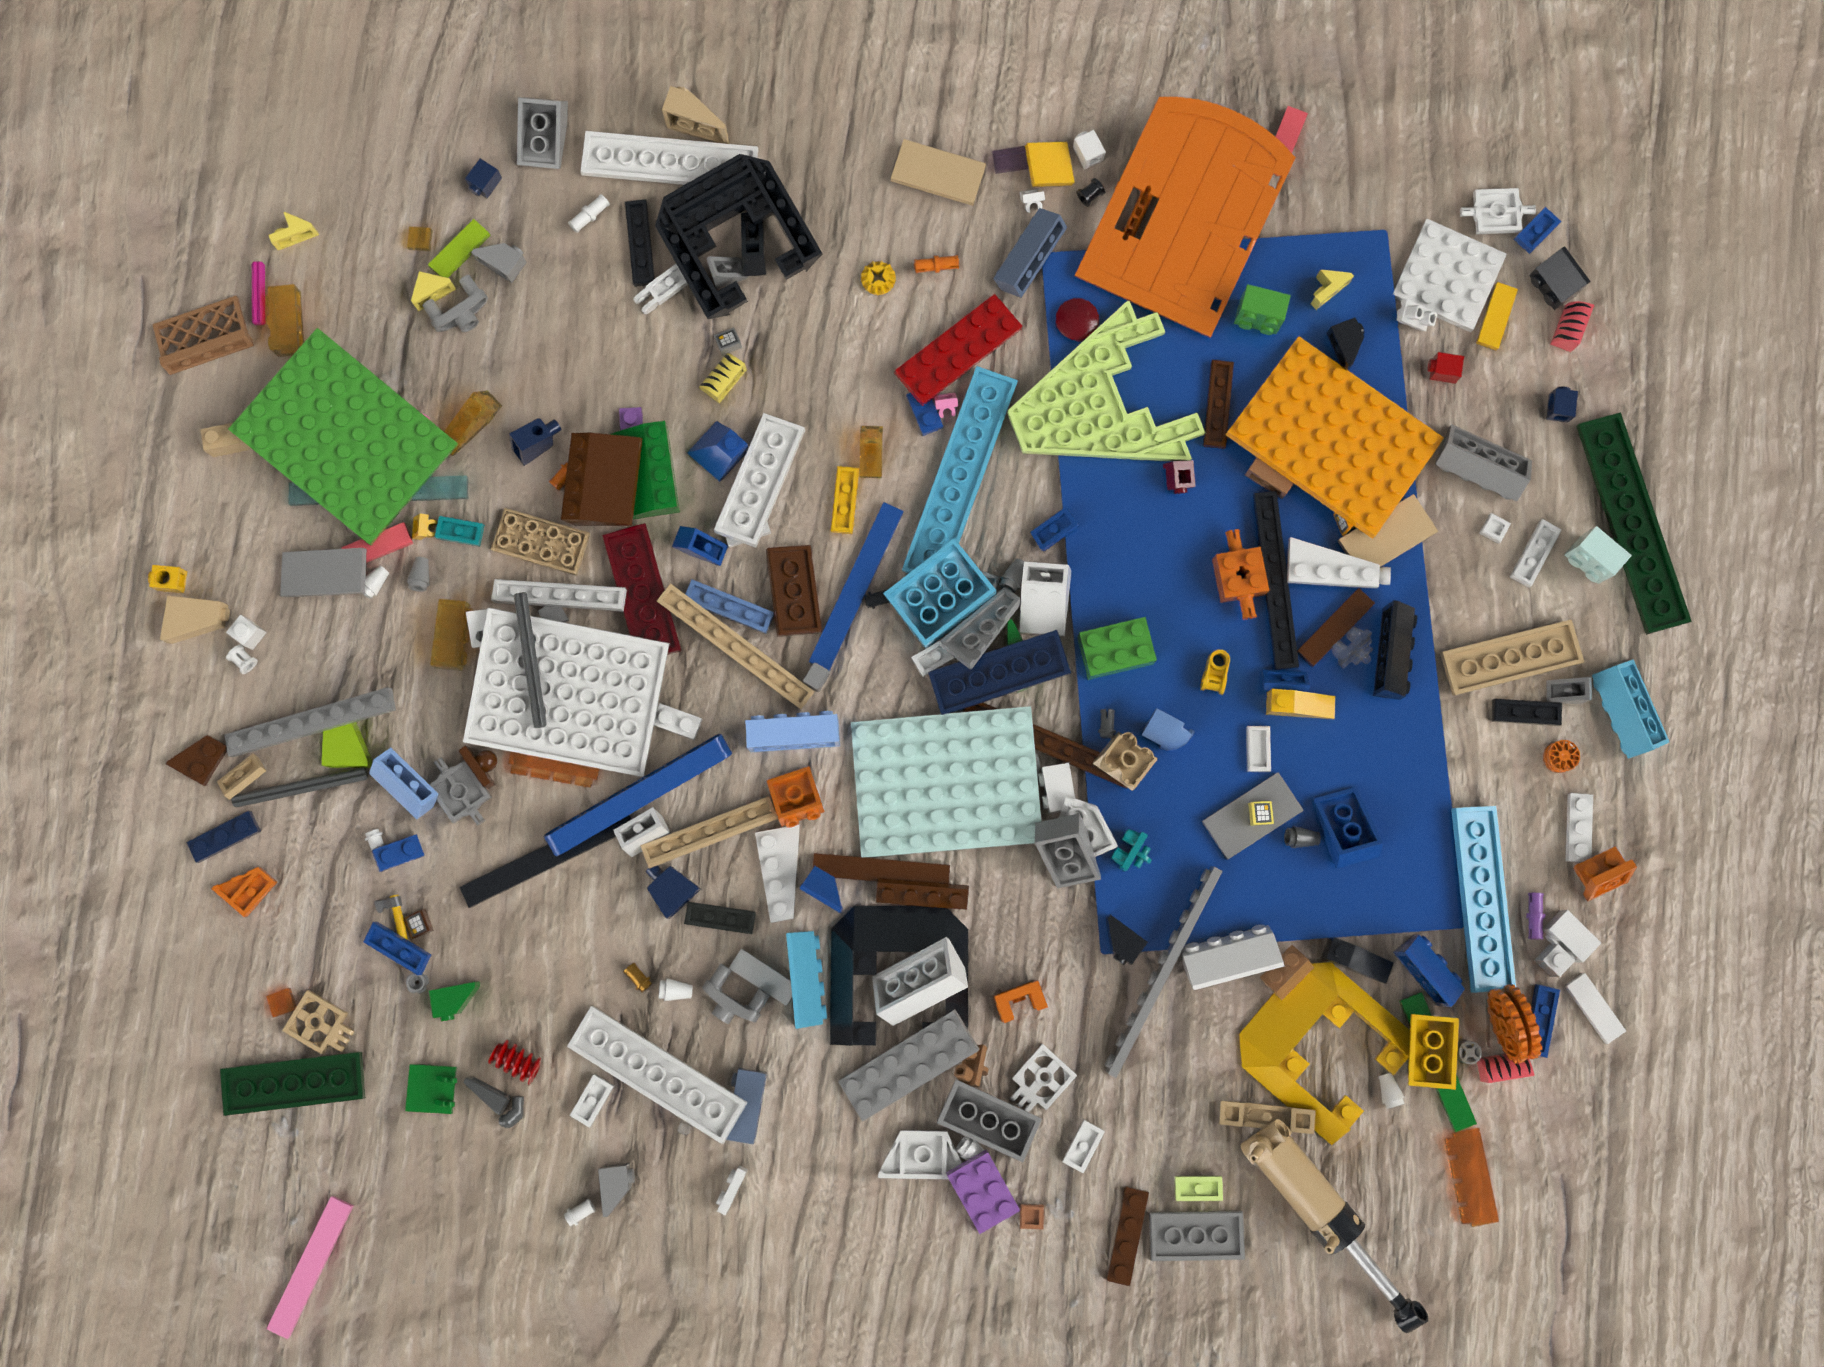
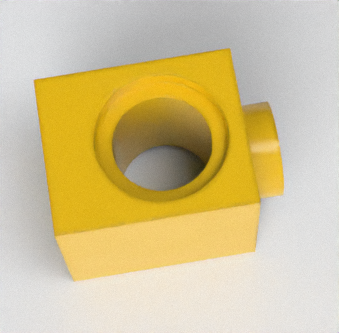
M152 565V570L148 574L149 587L157 591L184 593L187 571L180 567ZM169 574L168 582L163 584V578Z

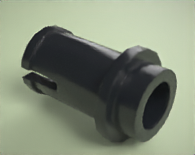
M887 590L872 594L868 592V595H864L867 608L875 609V606L890 603L883 594Z

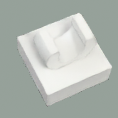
M1041 188L1020 191V200L1025 203V210L1030 213V205L1032 203L1037 204V209H1042L1040 201L1045 200V195Z

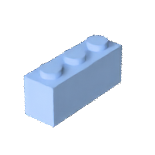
M391 747L373 760L369 774L414 818L419 819L434 807L439 794Z

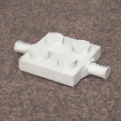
M1519 188L1475 190L1473 192V207L1460 208V217L1473 216L1476 234L1520 233L1522 230L1521 219L1523 214L1534 215L1536 213L1535 205H1522L1519 198Z

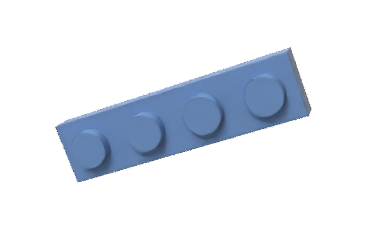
M692 579L685 595L705 610L764 634H767L774 617V612Z

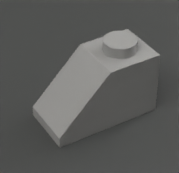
M505 243L476 248L471 252L476 261L511 283L527 263L521 249L515 245L510 247Z
M630 1163L603 1166L598 1169L603 1217H608L631 1189L632 1183H635V1173L633 1168L630 1169Z

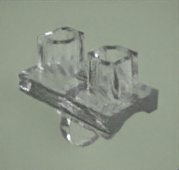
M1354 626L1347 633V638L1352 642L1348 647L1341 641L1336 642L1332 646V653L1338 658V665L1344 669L1351 661L1355 665H1358L1361 661L1365 664L1371 661L1368 654L1373 651L1369 646L1372 643L1370 638L1372 633L1368 629L1363 632Z

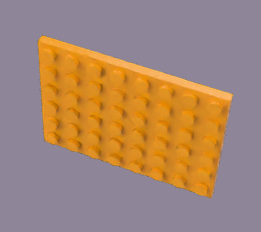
M1298 336L1226 433V436L1372 539L1380 531L1444 439L1443 436L1353 373L1345 370L1343 366L1300 336Z

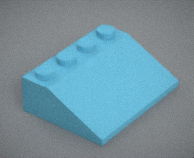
M954 538L883 594L926 649L996 595V589Z
M814 931L786 933L795 1029L822 1025L823 1019H827L826 1005H821L820 996H825L824 982H819L818 973L822 972L821 959L816 958V950L820 949L819 935L814 936Z

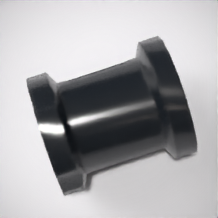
M1093 178L1088 186L1084 189H1078L1076 193L1079 200L1086 207H1089L1091 201L1099 195L1103 196L1106 192L1102 183Z

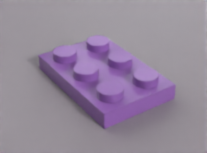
M987 1149L946 1172L979 1234L1020 1211Z

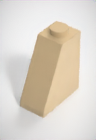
M167 596L160 640L174 644L225 628L226 622L230 617L228 605L221 601Z

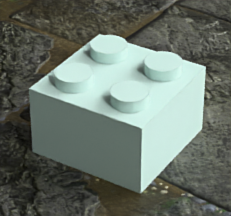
M1597 526L1581 535L1564 554L1571 565L1580 568L1586 573L1585 575L1590 581L1598 584L1613 577L1632 556Z

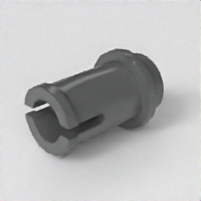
M1106 709L1100 710L1101 725L1098 733H1100L1101 738H1114V734H1116V730H1114L1115 710L1108 709L1107 718Z

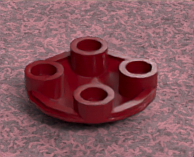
M1073 298L1065 301L1059 307L1056 313L1055 325L1065 337L1082 342L1097 329L1099 314L1091 302L1082 298Z

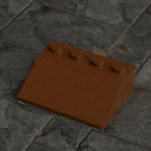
M592 432L571 433L561 520L574 526H632L642 438Z

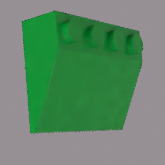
M665 420L644 423L611 433V435L642 438L633 520L680 513L669 430Z

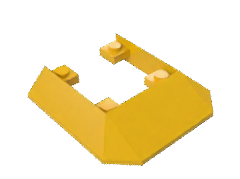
M1311 963L1314 968L1283 1000L1273 993L1239 1033L1241 1066L1287 1107L1315 1110L1314 1131L1330 1145H1333L1351 1130L1350 1127L1364 1110L1348 1096L1344 1095L1333 1109L1329 1111L1300 1086L1296 1080L1310 1063L1293 1050L1322 1015L1337 1028H1341L1354 1012L1388 1042L1374 1060L1389 1073L1395 1075L1409 1058L1410 1030L1333 963Z

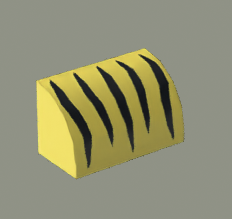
M727 353L699 388L720 404L747 371L745 363Z

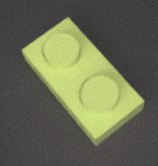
M1174 1176L1176 1201H1223L1222 1176Z

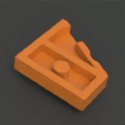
M257 867L243 875L233 877L231 880L220 885L217 884L211 889L243 917H248L276 885L277 881L261 867Z

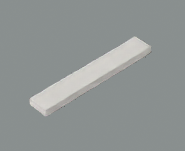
M494 579L491 601L493 603L515 604L514 594L526 592L529 605L624 611L627 590L623 587Z

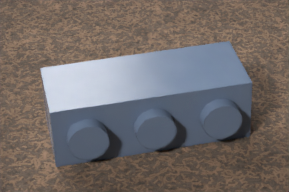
M739 1068L738 1073H733L731 1086L735 1087L734 1094L748 1103L726 1140L747 1144L755 1143L767 1072Z

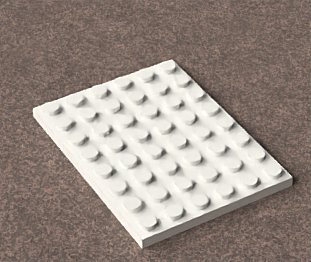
M488 608L463 742L644 777L670 643L530 616L547 723L543 728H534L517 614L515 612Z

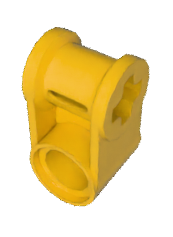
M1216 650L1208 656L1200 690L1208 689L1217 691L1220 695L1224 694L1230 664V656L1226 651ZM1215 655L1223 658V666L1220 667L1214 664L1213 657Z

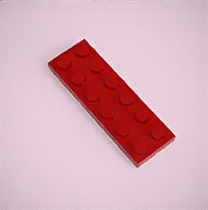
M993 294L898 367L894 374L916 400L924 406L1022 330L1023 326L997 295Z

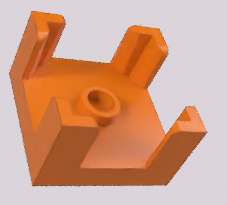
M1033 980L992 996L1003 1023L1014 1020L1009 1001L1012 1000L1013 1004L1026 999L1025 995L1027 994L1034 1009L1039 1011L1048 1007L1038 980Z

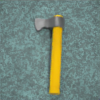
M397 894L389 896V899L376 900L374 904L378 913H382L384 908H392L396 932L408 940L401 906H403L401 896Z

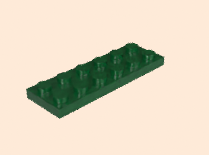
M362 1052L220 1069L223 1116L366 1098Z

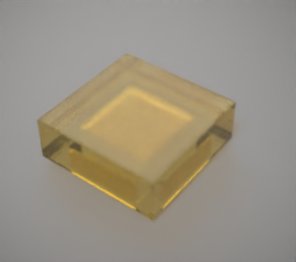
M409 226L407 248L409 250L431 251L433 230L426 227Z

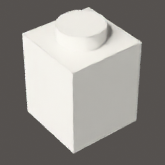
M1094 130L1088 133L1084 131L1076 136L1073 149L1084 170L1104 161L1106 151Z
M240 615L226 633L243 646L253 650L267 632L250 619Z
M1549 944L1534 960L1550 977H1560L1575 962L1559 944Z

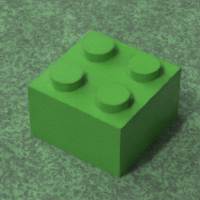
M1247 284L1239 300L1234 324L1246 330H1260L1265 335L1277 334L1285 321L1291 295Z

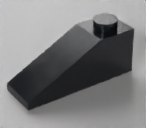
M747 212L741 213V247L744 277L766 275L763 221L754 225Z
M1336 937L1328 938L1321 959L1383 984H1387L1394 962Z

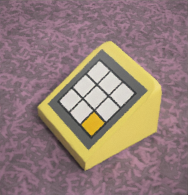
M1271 801L1248 803L1251 826L1274 824Z

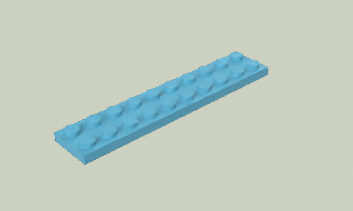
M976 366L902 568L903 572L910 573L955 538L960 543L1018 380Z

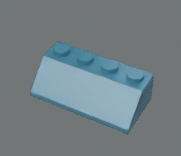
M1634 659L1592 675L1594 688L1601 695L1602 706L1611 718V727L1617 733L1621 741V750L1627 755L1628 759L1652 751L1670 742Z

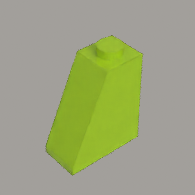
M357 722L323 731L321 766L327 768H371L373 761Z

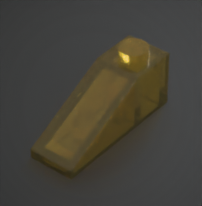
M488 390L473 392L444 432L458 443V446L451 453L452 456H455L488 425L502 407Z

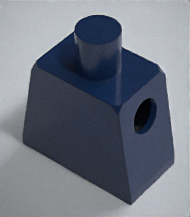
M537 418L509 433L511 449L525 466L553 446V435L562 429L555 419L544 424L540 418Z
M657 865L645 871L653 880L647 887V890L667 919L672 918L701 890L698 885L672 866L663 871Z

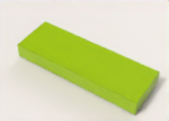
M473 219L428 263V266L439 276L449 278L472 255L473 249L479 248L491 236L490 233Z

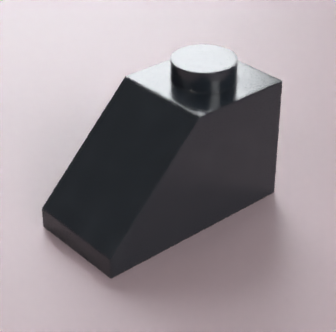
M1356 317L1331 326L1326 333L1340 365L1345 370H1349L1352 367L1364 339V328L1361 323L1357 322Z
M1110 914L1105 919L1110 950L1115 954L1113 958L1122 965L1126 963L1132 965L1148 942Z

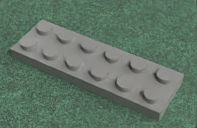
M954 1009L838 1082L860 1119L864 1121L980 1049Z

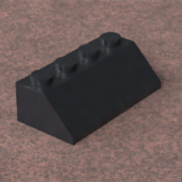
M1396 600L1382 608L1373 696L1401 700L1410 691V681L1407 680L1408 672H1411L1413 660L1410 659V651L1414 649L1415 637H1412V632L1417 624V615H1414V607Z

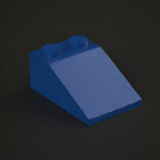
M1357 787L1313 798L1326 846L1336 869L1380 857L1383 841Z

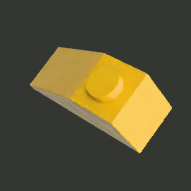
M1271 689L1267 692L1266 715L1335 719V696L1296 690Z

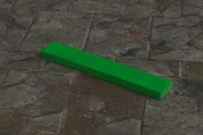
M1422 992L1399 1000L1409 1026L1411 1014L1432 1016ZM1457 1075L1456 1090L1436 1088L1454 1132L1477 1124Z

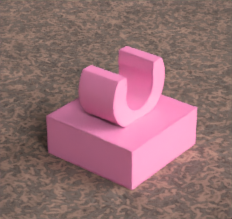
M956 393L939 394L934 397V404L941 418H943V411L946 408H949L951 415L955 416L956 411L954 407H958Z

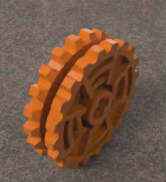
M1514 984L1506 985L1502 990H1490L1487 994V1004L1489 1006L1487 1011L1490 1014L1489 1020L1493 1025V1032L1496 1034L1497 1041L1501 1044L1504 1054L1506 1053L1508 1059L1512 1060L1515 1064L1522 1063L1526 1059L1539 1058L1538 1056L1541 1055L1540 1050H1542L1540 1043L1542 1039L1538 1031L1540 1029L1539 1025L1536 1024L1535 1014L1531 1011V1005L1526 1001V996L1521 994L1520 989L1516 988Z

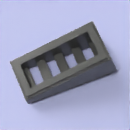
M473 1076L465 1078L463 1082L498 1115L504 1113L512 1098L511 1095Z

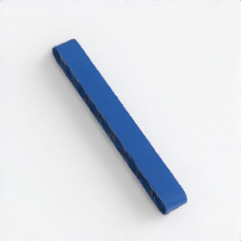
M717 734L555 827L543 837L553 854L558 856L728 758L732 751L722 734Z

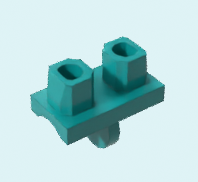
M1127 829L1121 840L1131 845L1129 852L1127 853L1117 847L1111 856V859L1120 865L1119 869L1124 872L1127 871L1135 857H1137L1134 866L1139 869L1143 862L1151 863L1152 859L1147 856L1151 848L1144 846L1142 852H1139L1148 836L1146 833H1138Z

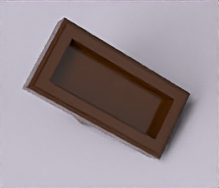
M466 745L459 749V753L481 785L488 789L493 787L495 783L488 772L492 771L497 765L496 754L490 750H483L475 755L472 749Z

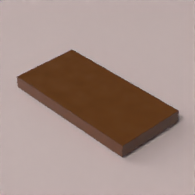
M811 545L767 548L766 556L777 637L821 633L822 626Z

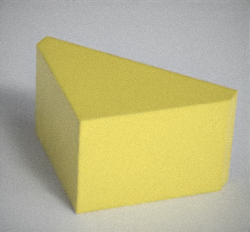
M419 271L411 302L420 311L424 309L422 305L427 300L433 299L436 302L455 291L456 288L449 278Z

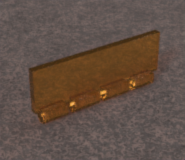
M510 752L508 764L512 765L511 774L527 776L529 768H532L530 777L549 780L551 772H554L553 781L571 784L573 776H576L575 785L589 788L592 787L593 780L598 779L600 770L599 768L516 752Z
M1480 1128L1452 1132V1137L1445 1138L1444 1141L1447 1155H1456L1457 1157L1449 1159L1452 1179L1461 1178L1462 1181L1453 1183L1457 1203L1466 1202V1205L1458 1207L1461 1223H1470L1471 1227L1499 1222Z

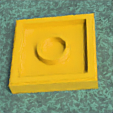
M1037 142L1025 145L1032 187L1072 186L1075 183L1067 142Z

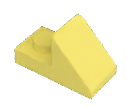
M283 212L289 227L279 228L268 236L271 243L279 251L318 236L319 233L312 223Z
M1320 270L1316 278L1323 286L1313 294L1315 297L1311 305L1316 310L1345 288L1351 282L1354 275L1349 272Z

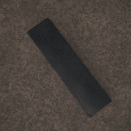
M646 199L625 201L634 287L646 286L655 279L648 204Z

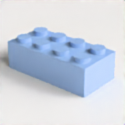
M821 711L817 716H811L809 712L796 713V717H787V714L773 715L772 719H765L764 716L758 715L751 716V720H745L747 749L750 753L840 747L839 719L837 714H833V711Z

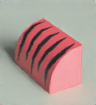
M1580 301L1566 304L1551 345L1572 352L1581 343L1594 304Z
M1506 1053L1481 1057L1477 1062L1481 1082L1493 1083L1535 1076L1529 1059L1515 1064L1512 1060L1508 1059Z

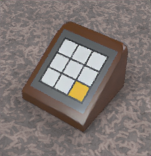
M425 909L404 918L412 940L434 931Z

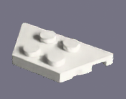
M900 1130L878 1173V1178L949 1179L946 1172L962 1162L947 1131Z

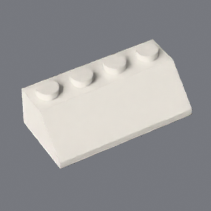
M1256 925L1251 930L1244 932L1234 931L1229 936L1221 938L1211 937L1206 942L1199 944L1195 942L1189 943L1181 951L1185 973L1193 990L1284 967L1274 933L1269 925Z
M947 937L872 976L876 1015L892 1026L968 988L965 967Z

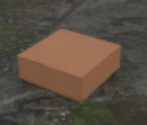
M1020 1204V1229H1043L1044 1205Z

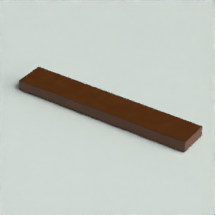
M814 853L813 868L816 866L839 879L878 882V878L949 884L950 865L819 853Z

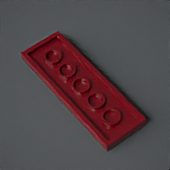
M646 523L602 535L616 587H623L627 590L623 612L630 635L670 643L667 655L682 651L671 612L657 602L665 589Z

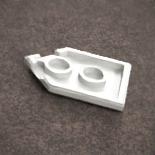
M1066 795L1059 818L1080 814L1087 829L1095 857L1118 847L1098 806Z

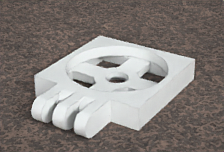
M1041 1044L1012 1077L1019 1085V1088L1012 1094L1010 1099L1015 1101L1020 1095L1022 1098L1016 1105L1021 1108L1027 1101L1029 1104L1024 1109L1027 1112H1030L1037 1103L1047 1110L1077 1075L1044 1044ZM1040 1056H1048L1053 1059L1046 1068H1041L1034 1061ZM1060 1066L1064 1072L1062 1085L1054 1080L1053 1075ZM1027 1068L1035 1074L1036 1079L1029 1087L1026 1086L1024 1081V1072ZM1041 1073H1048L1049 1079L1042 1081L1040 1079ZM1042 1086H1048L1055 1092L1054 1095L1048 1097H1040L1036 1093Z

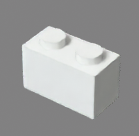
M1069 763L1041 768V773H1038V782L1040 787H1044L1045 795L1041 796L1043 809H1048V814L1061 812L1066 795L1075 798Z
M653 807L613 830L621 848L631 857L642 852L640 845L671 834L663 816Z
M1560 910L1543 928V932L1546 934L1545 938L1551 944H1559L1575 960V963H1583L1601 944L1569 910Z

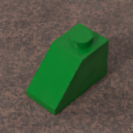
M480 982L429 990L433 1018L440 1017L441 1022L455 1019L454 1015L462 1013L480 987Z

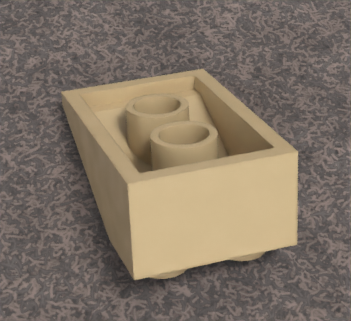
M670 86L662 108L668 129L713 143L730 144L726 125L694 94L689 92L688 89Z

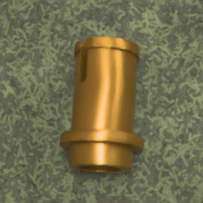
M635 962L629 965L623 972L635 984V989L637 991L640 990L641 993L652 985L651 978L646 977Z

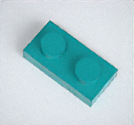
M439 516L434 537L439 540L480 547L485 525Z

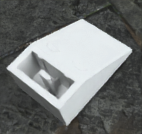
M1024 562L1021 586L1020 633L1042 635L1058 630L1059 636H1065L1072 572L1069 565Z

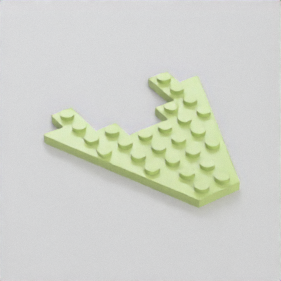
M1127 301L1007 411L1022 453L1170 462L1192 460L1186 441L1205 434L1198 413L1156 427L1148 407L1127 414L1112 377L1132 368L1125 348L1165 334L1158 312L1137 319L1130 301Z

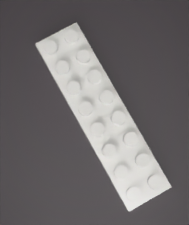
M586 131L581 174L582 176L685 185L738 154L758 158V147Z
M594 1006L590 1007L567 1046L721 1144H724L748 1103Z

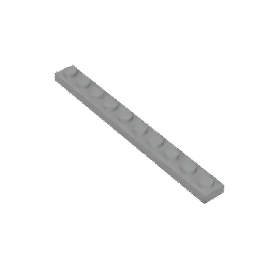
M1210 866L1209 869L1206 868L1200 878L1202 884L1199 890L1195 889L1189 900L1192 902L1189 909H1185L1180 916V927L1177 931L1174 930L1168 940L1171 943L1168 950H1164L1158 959L1160 965L1157 971H1153L1148 978L1147 983L1150 985L1146 993L1142 992L1137 1000L1139 1006L1136 1012H1132L1127 1019V1030L1124 1034L1121 1033L1115 1043L1118 1047L1114 1055L1110 1054L1105 1062L1107 1067L1105 1071L1109 1075L1117 1078L1222 870Z

